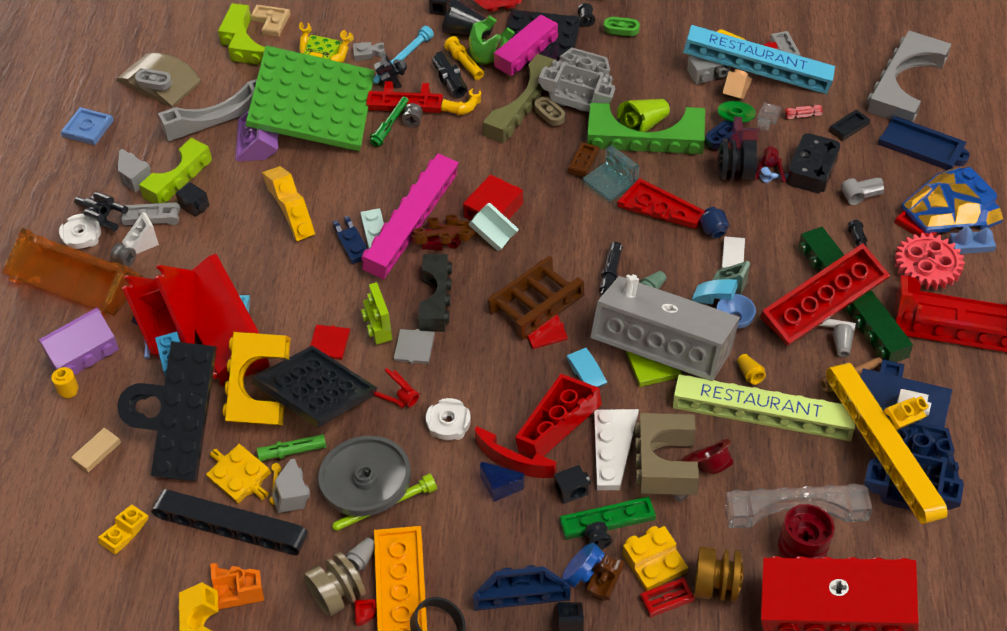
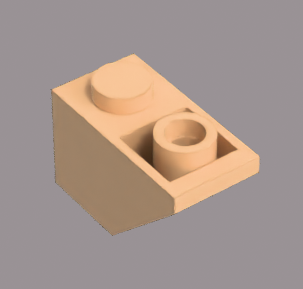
M735 69L734 72L729 71L723 94L744 99L752 78L748 77V73L738 69Z

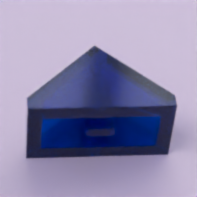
M481 461L480 477L494 502L524 489V473Z

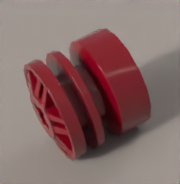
M801 504L791 508L785 515L777 544L782 558H796L800 556L807 558L826 557L835 530L831 516L825 510L811 504Z

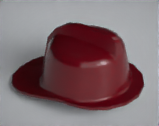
M730 439L721 440L712 446L686 455L681 461L698 462V466L704 472L709 474L719 473L733 465V459L727 447L731 441Z

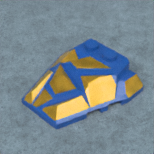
M971 167L951 168L937 173L901 205V208L925 233L950 232L951 228L961 227L962 230L966 226H979L980 229L1000 224L1003 221L1001 209L995 203L997 199L996 192Z

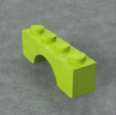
M190 138L179 148L182 161L178 167L166 173H151L139 184L142 197L153 204L169 201L178 190L212 161L209 146Z

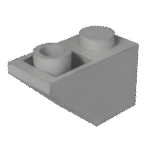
M695 56L688 57L687 71L696 85L727 77L728 72L731 70V67Z
M121 149L118 161V172L121 182L136 193L140 189L139 184L151 174V168L147 162H142L134 154Z
M290 459L274 483L271 495L278 513L304 509L307 499L310 497L309 487L303 481L302 469L297 466L295 459Z

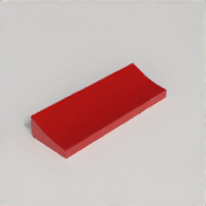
M862 243L762 310L759 318L789 346L887 280L890 274Z

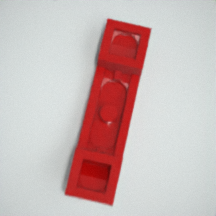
M478 426L474 429L475 442L488 458L501 467L517 474L535 478H554V474L557 473L556 461L538 453L535 454L533 459H529L498 445L496 434Z

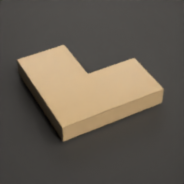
M256 5L251 14V20L265 23L262 28V35L279 37L291 13L290 9Z

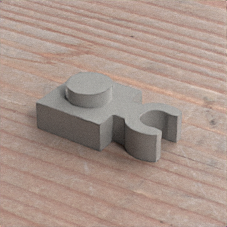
M371 42L353 44L355 61L372 60L373 56L381 57V54L385 53L384 43L382 42L371 45Z

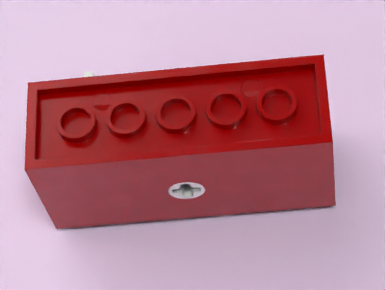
M780 556L763 558L761 608L763 631H919L917 562L908 558L883 559L879 557L872 559H858L855 557H848L846 559H833L831 557L807 558L803 556L796 558H782Z

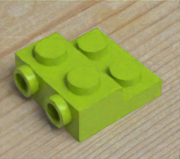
M376 282L369 284L370 293L367 294V299L363 300L364 309H361L363 321L368 322L366 327L369 337H373L377 345L391 341L392 333L389 312Z

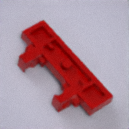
M385 81L384 91L368 92L366 106H368V110L393 111L404 96L409 100L407 104L415 103L422 108L423 112L441 113L443 94L430 93V83H422L421 93L393 92V82Z

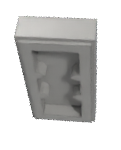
M788 31L770 35L771 42H776L778 50L801 56Z

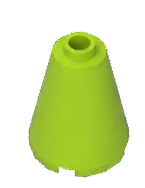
M664 99L627 100L619 105L617 119L620 118L621 124L629 129L647 132L669 115L670 106Z

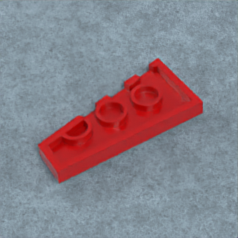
M641 178L617 201V207L693 229L700 225V218L705 213V210Z

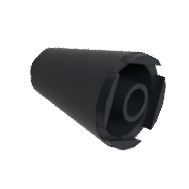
M451 0L449 7L452 8H449L445 14L442 32L470 36L473 24L486 19V17L460 0ZM493 27L483 32L482 38H486L487 35L490 36Z

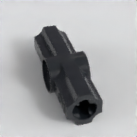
M442 51L437 52L432 57V63L438 71L442 85L448 87L453 97H464L468 92V87L461 78L458 65H453L446 53Z

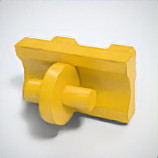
M922 396L912 397L887 407L884 412L890 416V422L898 430L926 417L924 411L929 406Z

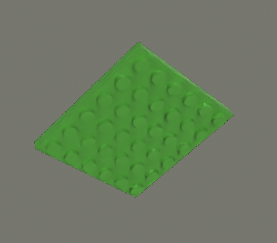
M266 45L246 126L360 151L368 106H366L368 92L372 89L375 70Z

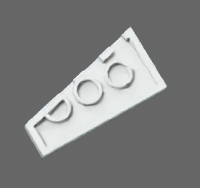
M639 409L594 411L597 490H620Z

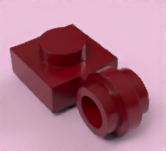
M458 234L451 240V243L442 244L439 242V235L428 237L427 243L422 244V249L443 251V245L454 249L461 244V240H459Z

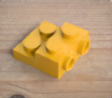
M653 526L646 531V535L640 538L631 536L623 545V556L645 591L654 589L688 573V566L676 550L677 544L665 526L661 528Z

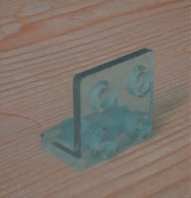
M611 145L606 148L605 163L585 176L583 181L605 199L612 201L638 180L639 165Z

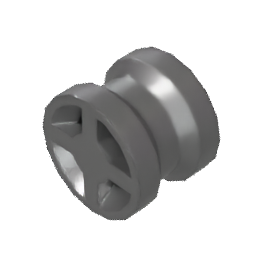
M415 103L407 104L402 116L403 124L408 127H417L421 122L422 108Z
M117 243L110 253L111 261L120 263L123 267H130L136 258L135 249L131 247L126 248L121 243Z

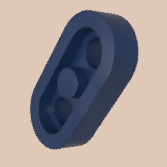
M728 120L721 122L706 134V145L712 149H719L721 139H727L729 143L731 139L738 135L737 123Z

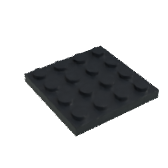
M511 10L507 27L514 31V35L511 38L539 15H543L558 23V38L541 51L540 55L555 59L558 62L563 53L570 48L576 47L581 26L579 16Z
M310 346L289 357V360H283L252 377L251 383L316 428L372 397L377 390L376 386L314 346Z

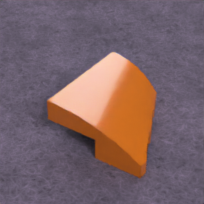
M217 563L210 564L213 589L218 591V610L264 601L260 570H244L236 566H232L229 570L218 568Z

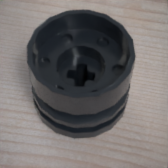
M721 139L717 156V169L720 180H726L727 171H729L730 180H734L735 173L739 172L740 180L754 181L757 168V141L742 140L740 148H737L736 140L731 139L730 148H728L727 139Z

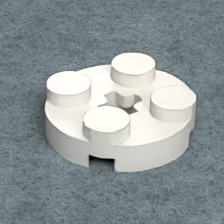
M84 214L69 217L67 219L68 222L64 226L62 223L59 228L60 238L69 250L93 247L98 244V238L101 235L99 222L84 216Z
M452 398L442 399L435 406L431 405L426 413V424L430 435L443 440L462 439L471 424L469 409L460 400ZM447 416H451L453 421L445 422L443 419H447Z

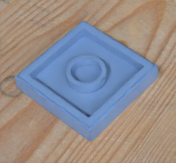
M80 107L63 128L61 135L65 138L96 145L114 119L112 115Z

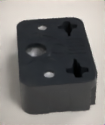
M810 133L804 134L789 166L788 185L817 194L825 192L838 160L840 143Z

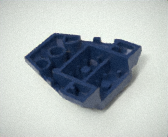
M915 422L896 430L944 500L947 510L960 507L964 484L963 480L959 478L958 462H955L953 456L955 450L949 428ZM878 458L871 459L868 464L864 485L872 493L879 494L884 504L911 510Z

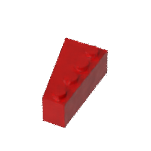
M560 374L516 435L515 439L519 454L533 459L536 453L545 456L602 405L600 388Z

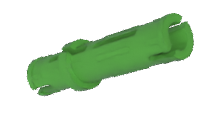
M324 434L284 443L278 441L274 445L257 447V453L261 462L274 458L284 459V456L326 448Z

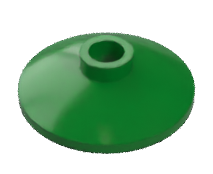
M728 101L719 105L718 114L725 120L740 123L754 119L756 110L744 102Z

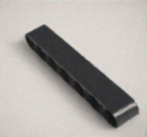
M163 489L151 509L154 516L165 521L290 555H298L308 535V531L298 524Z

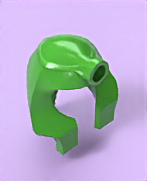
M490 15L486 19L473 24L469 37L470 54L479 64L494 62V52L497 51L496 47L500 40L499 48L514 35V31L507 27L501 35L496 34L488 39V41L481 39L482 33L490 30L497 22Z

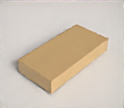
M103 428L78 450L71 459L89 473L121 443L120 438L106 428Z

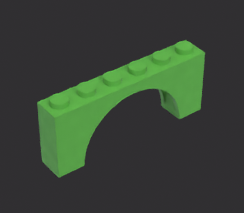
M590 102L587 144L609 150L703 154L705 108L686 107L684 116L674 126L657 132H640L620 124L613 117L609 103Z

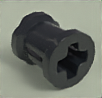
M583 3L577 9V13L580 16L579 22L584 27L592 26L596 20L592 14L593 7L591 4Z

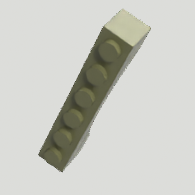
M540 54L535 55L528 64L529 83L527 88L512 103L492 110L483 122L485 137L505 143L508 137L513 135L514 129L522 123L524 116L531 111L536 99L540 98L544 91L538 82L542 69L545 66L551 67V63L555 59Z

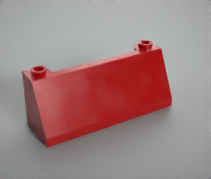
M213 254L192 269L196 273L195 331L202 345L217 347L213 379H218L221 386H224V382L229 380L230 373L227 371V364L232 355L229 342L234 332L260 333L217 254ZM268 358L254 361L247 368L244 377L270 367Z
M901 275L894 320L906 336L1007 352V302L1005 305L920 291L921 285L918 279Z

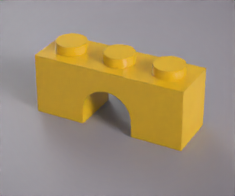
M201 582L179 592V631H212L204 627V624L211 615L218 613L217 590Z

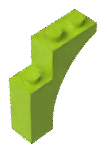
M232 3L218 30L221 45L229 46L228 50L231 61L261 65L265 47L254 42L247 34V28L251 21L249 5Z

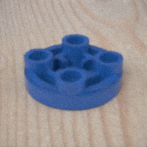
M595 543L586 545L569 562L564 570L562 579L572 587H575L580 580L583 583L587 582L593 575L591 569L604 558L605 553Z

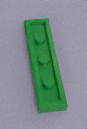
M649 496L560 516V524L565 540L585 536V528L595 522H605L609 531L656 520V514Z

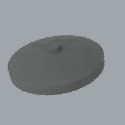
M360 436L342 442L327 454L320 466L318 479L322 495L331 507L347 515L369 516L381 513L400 501L410 485L411 468L406 453L395 442L379 436Z

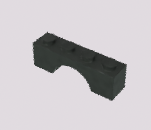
M423 254V283L432 286L436 292L432 297L421 301L419 304L420 331L445 332L446 323H450V311H446V309L451 306V295L447 294V292L451 291L452 288L451 278H448V275H452V262H448V254Z

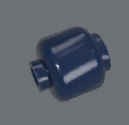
M716 207L707 208L700 218L704 233L707 236H711V238L724 236L729 228V222L724 210L716 209Z

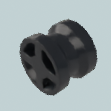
M595 522L585 528L584 533L590 540L589 544L595 543L603 550L612 543L611 536L607 534L608 527L605 522Z

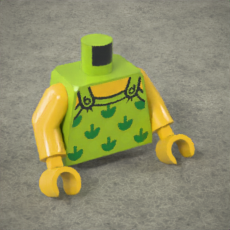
M300 22L299 28L302 31L299 45L300 53L341 63L344 62L349 48L347 45L354 39L351 32L346 37L347 32L345 30L341 31L340 37L343 41L316 35L308 37V34L312 31L311 25L308 22V27L303 29L304 25Z

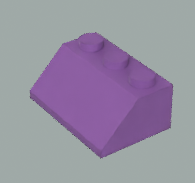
M248 110L238 119L235 160H266L278 150L279 133L247 127Z
M98 308L39 339L52 369L55 371L59 368L67 367L73 371L74 375L119 350L115 337Z

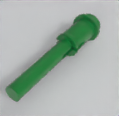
M403 96L386 121L382 122L376 132L370 135L369 141L373 146L379 147L383 145V140L391 131L392 124L409 102L407 97Z

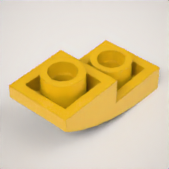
M131 504L115 517V524L98 537V543L116 555L137 535L149 519V515Z

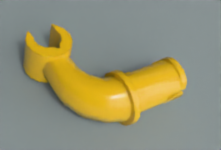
M472 88L469 91V99L466 103L443 99L441 111L454 113L457 116L469 114L481 102V91L479 90L478 94L473 95Z

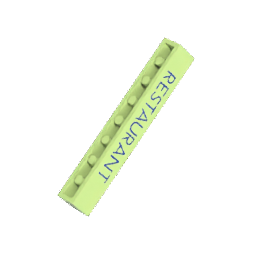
M690 375L678 376L673 402L674 409L840 440H852L855 423L842 404L806 398L799 395L784 394L778 391H767L756 387H745L734 383L710 381Z

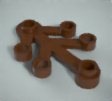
M451 214L446 216V224L439 223V219L435 217L427 218V227L436 228L437 230L425 231L424 228H415L411 233V240L413 244L421 245L428 242V237L439 235L440 243L449 244L458 234L461 241H468L473 235H480L468 225L470 222L458 220L457 215Z

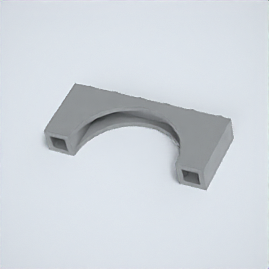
M908 31L905 37L902 36L899 48H895L892 56L893 59H889L886 66L887 70L882 71L880 82L877 81L874 86V93L869 94L867 104H869L868 112L890 120L894 115L914 122L918 115L921 101L905 93L898 85L896 77L901 72L913 67L930 66L942 69L948 58L951 43Z

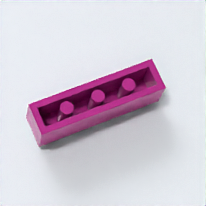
M539 15L494 52V67L510 76L520 71L536 54H539L558 38V23L543 15Z

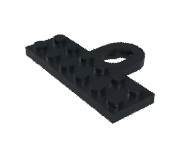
M171 341L165 385L136 383L130 385L121 393L117 408L122 421L130 427L157 431L151 476L190 481L198 480L217 351L216 346ZM155 396L161 403V410L157 416L148 418L144 413L136 410V403L139 400H146L149 397Z

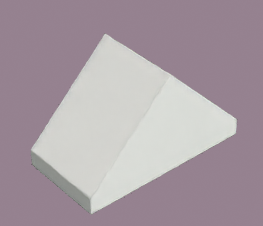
M142 212L122 241L126 248L131 247L135 249L136 254L159 245L154 227L144 212Z

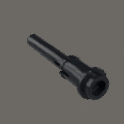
M859 220L850 221L847 229L852 234L855 245L859 246L864 243L867 247L866 243L868 240L863 231V223Z

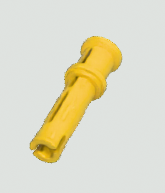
M449 37L444 43V48L452 53V57L462 63L475 80H480L484 76V71L468 55L466 47L459 43L457 37Z

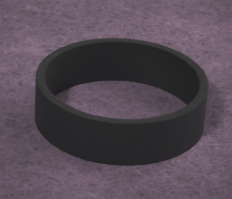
M431 597L423 600L410 618V630L422 631L418 624V612L424 607L434 606L445 610L452 616L458 631L466 630L465 619L460 609L451 601L441 597Z

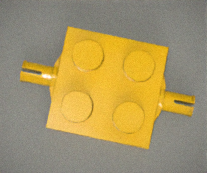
M238 444L225 456L217 449L211 451L210 456L217 461V464L206 475L210 481L232 500L239 504L246 496L253 493L261 500H264L265 497L267 498L269 493L261 487V484L271 474V471L265 464L241 444Z

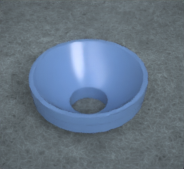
M734 294L732 300L720 299L717 304L718 310L738 315L741 318L737 328H744L754 320L756 307L748 297Z

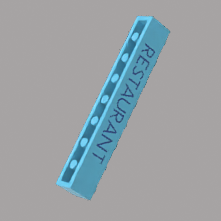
M694 25L690 27L683 53L824 94L828 93L835 71V66Z

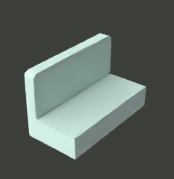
M491 203L484 206L468 224L497 251H500L507 241L519 230Z

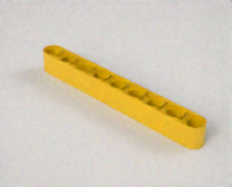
M845 363L827 368L826 377L829 385L917 520L921 524H927L946 518L948 511L944 500L853 365Z

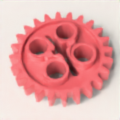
M922 233L921 237L913 234L912 239L906 237L905 242L901 241L900 247H897L894 260L896 261L895 267L899 268L898 274L904 273V276L915 277L919 280L921 286L922 284L925 285L926 290L930 286L937 290L939 285L945 289L947 284L952 286L954 281H958L964 269V255H959L960 249H954L955 243L948 244V238L943 241L941 240V235L933 238L932 233H930L929 237Z

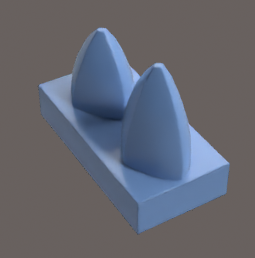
M966 226L959 233H950L949 236L950 244L955 243L954 249H960V254L994 252L996 249L993 233L989 228H984L980 232H972Z

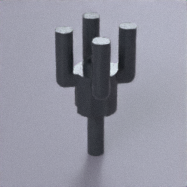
M95 192L90 198L76 197L74 200L77 205L84 207V216L98 221L100 226L113 231H117L119 226L117 223L107 220L110 211L116 210L123 214L128 212L127 206L114 202L113 197L101 192Z

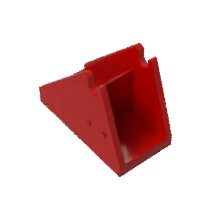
M158 265L156 268L161 272V275L155 276V279L124 276L129 286H124L122 290L151 354L160 359L155 337L177 332L180 342L195 344L196 273L192 270Z

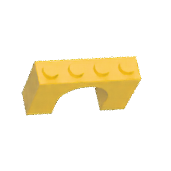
M234 332L229 342L232 355L227 364V371L230 373L229 381L225 385V393L228 395L227 403L223 407V416L226 417L225 421L283 426L285 406L279 402L257 401L250 397L244 387V374L247 368L259 359L289 360L290 337L286 335Z

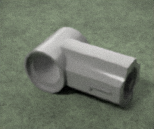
M881 177L859 182L851 178L844 181L840 187L850 205L859 204L867 197L881 195L885 190Z

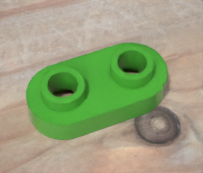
M609 17L604 21V31L611 35L631 37L637 35L640 30V23L635 19Z

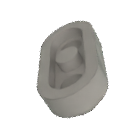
M142 69L135 74L136 82L140 87L166 90L172 85L171 76L167 72Z

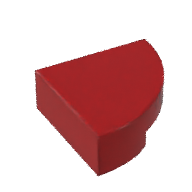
M377 598L355 601L356 626L364 625L376 616Z

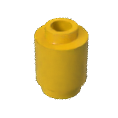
M67 367L55 370L51 379L57 393L63 398L74 397L78 392L79 385L73 371Z

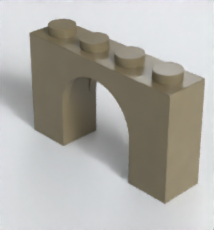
M640 413V422H635V436H639V438H636L635 449L640 451V454H636V467H640V470L636 471V484H641V494L697 495L699 483L698 462L668 461L654 453L656 449L664 446H694L696 430L694 414Z

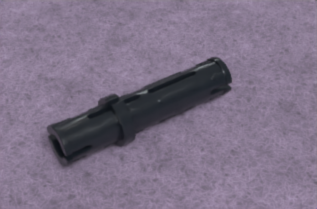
M612 242L609 247L605 269L601 273L602 282L599 292L602 295L618 277L617 268L623 249L619 242Z

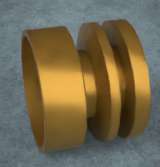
M699 546L694 597L711 599L713 590L719 589V598L721 601H724L726 590H730V602H737L739 591L742 588L744 570L741 551L735 550L733 561H729V549H725L722 560L717 559L716 548Z

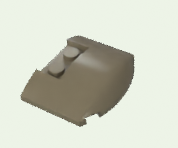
M157 52L145 54L117 78L118 82L171 108L177 105L201 83V79L196 71L187 63L172 55ZM142 69L167 72L171 76L172 85L166 90L140 87L136 82L135 74Z

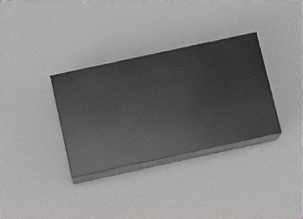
M856 109L829 127V132L841 141H844L868 126L871 119Z

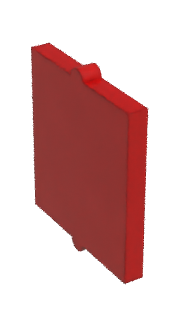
M558 314L526 337L532 349L568 340L564 330V323H561Z
M316 325L310 346L316 347L333 359L343 360L351 330L350 328L335 327V325Z

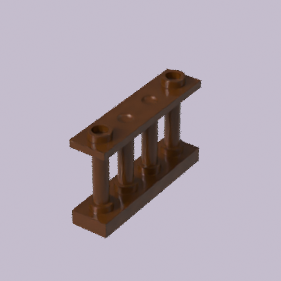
M549 255L497 293L492 294L487 299L489 313L493 315L501 309L516 321L517 336L523 340L583 297L584 281L577 277L572 282H567L553 271V259ZM547 276L562 289L552 293L540 284L539 281ZM532 287L547 300L541 304H536L524 292ZM517 298L531 311L522 316L510 307L508 303Z

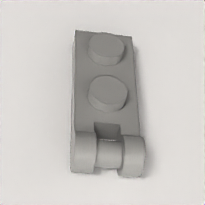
M178 203L125 205L128 207V212L122 214L123 225H134L142 212L147 214L152 224L168 223L170 225H177L179 223L180 205Z

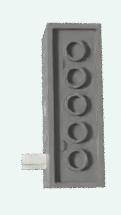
M634 274L632 276L627 275L626 278L618 276L597 302L590 338L713 381L731 354L740 317L639 283V278Z

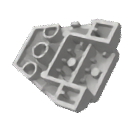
M570 48L563 53L558 62L556 60L552 61L551 67L545 66L538 79L542 88L549 92L550 99L553 102L562 106L576 108L579 111L590 112V102L610 103L615 92V86L612 85L613 78L609 76L610 66L607 57L576 48Z

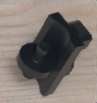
M386 53L381 54L382 61L374 64L378 76L382 75L383 84L385 85V81L393 82L397 89L402 87L398 78L399 74H405L407 69L406 62L395 59L392 64Z

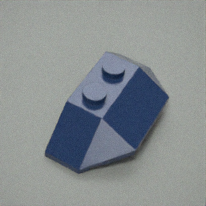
M528 565L524 568L516 569L503 568L494 571L473 594L474 611L570 601V584L544 566Z

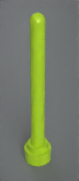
M429 473L422 476L418 484L409 487L397 503L421 492L431 493L436 491L437 485L432 475ZM349 515L334 522L332 528L335 531H339L369 516Z

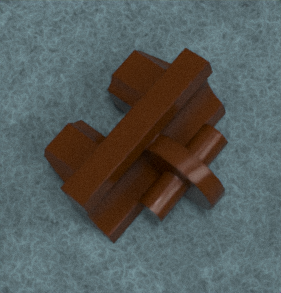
M605 554L604 558L597 564L586 592L592 594L596 599L609 601L625 566V561L612 559Z

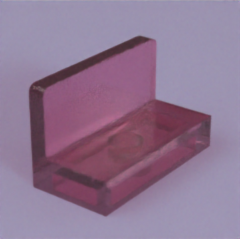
M734 117L731 139L736 140L737 148H740L742 140H756L758 142L759 129L743 128L742 117Z

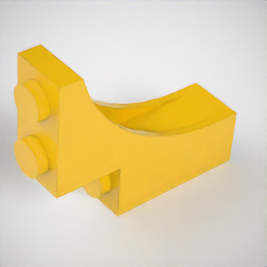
M281 166L262 172L267 189L274 196L283 211L295 240L299 241L315 235L304 198L297 193L291 173Z

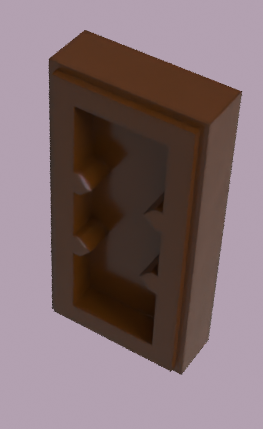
M581 142L568 167V173L586 178L599 154L600 147Z

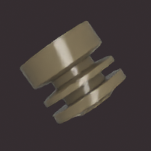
M341 552L334 554L333 560L330 558L325 560L327 572L317 565L303 574L304 581L311 595L328 617H332L344 609L342 597L352 604L356 600L355 596L361 598L366 594L358 571Z

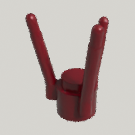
M768 146L763 152V158L760 159L755 180H757L764 165L768 167L777 165L781 180L785 183L786 179L782 167V159L779 158V152L776 148Z

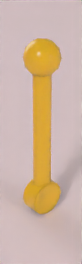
M274 463L271 466L274 472L273 487L278 477V472L281 471V466L278 463ZM271 496L269 501L272 505H275L274 500Z

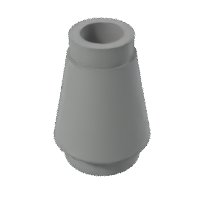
M838 324L832 331L837 356L848 357L850 356L854 331L848 324Z
M365 538L364 541L346 553L347 559L358 572L364 570L375 550L374 541L371 538Z

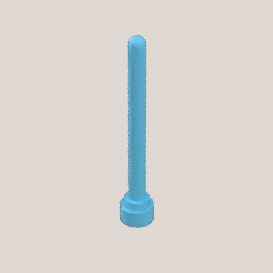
M423 26L418 31V37L400 52L391 63L393 64L395 59L404 60L422 42L431 40L434 37L433 30L428 26ZM377 74L374 76L373 83L378 84L382 80V75L378 76Z

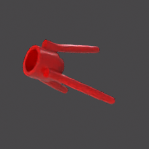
M385 368V372L400 386L397 392L399 400L377 391L374 396L397 404L401 408H404L405 405L408 407L414 406L419 400L420 393L414 390L396 370L391 372L388 368Z

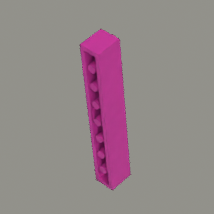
M439 153L434 159H430L425 172L422 171L420 173L418 182L410 187L408 196L402 198L398 210L395 209L392 212L390 221L384 223L380 235L374 237L370 249L364 251L361 258L363 261L362 270L383 280L387 277L412 241L411 233L413 229L421 228L457 176L459 162Z

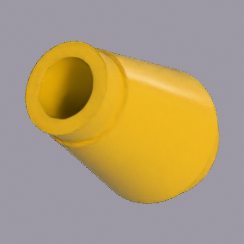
M742 354L738 357L737 363L748 383L757 385L765 379L766 373L763 366L747 354Z

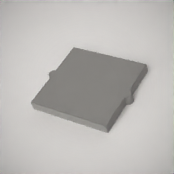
M400 329L394 361L409 362L410 364H429L435 332L419 331V329Z

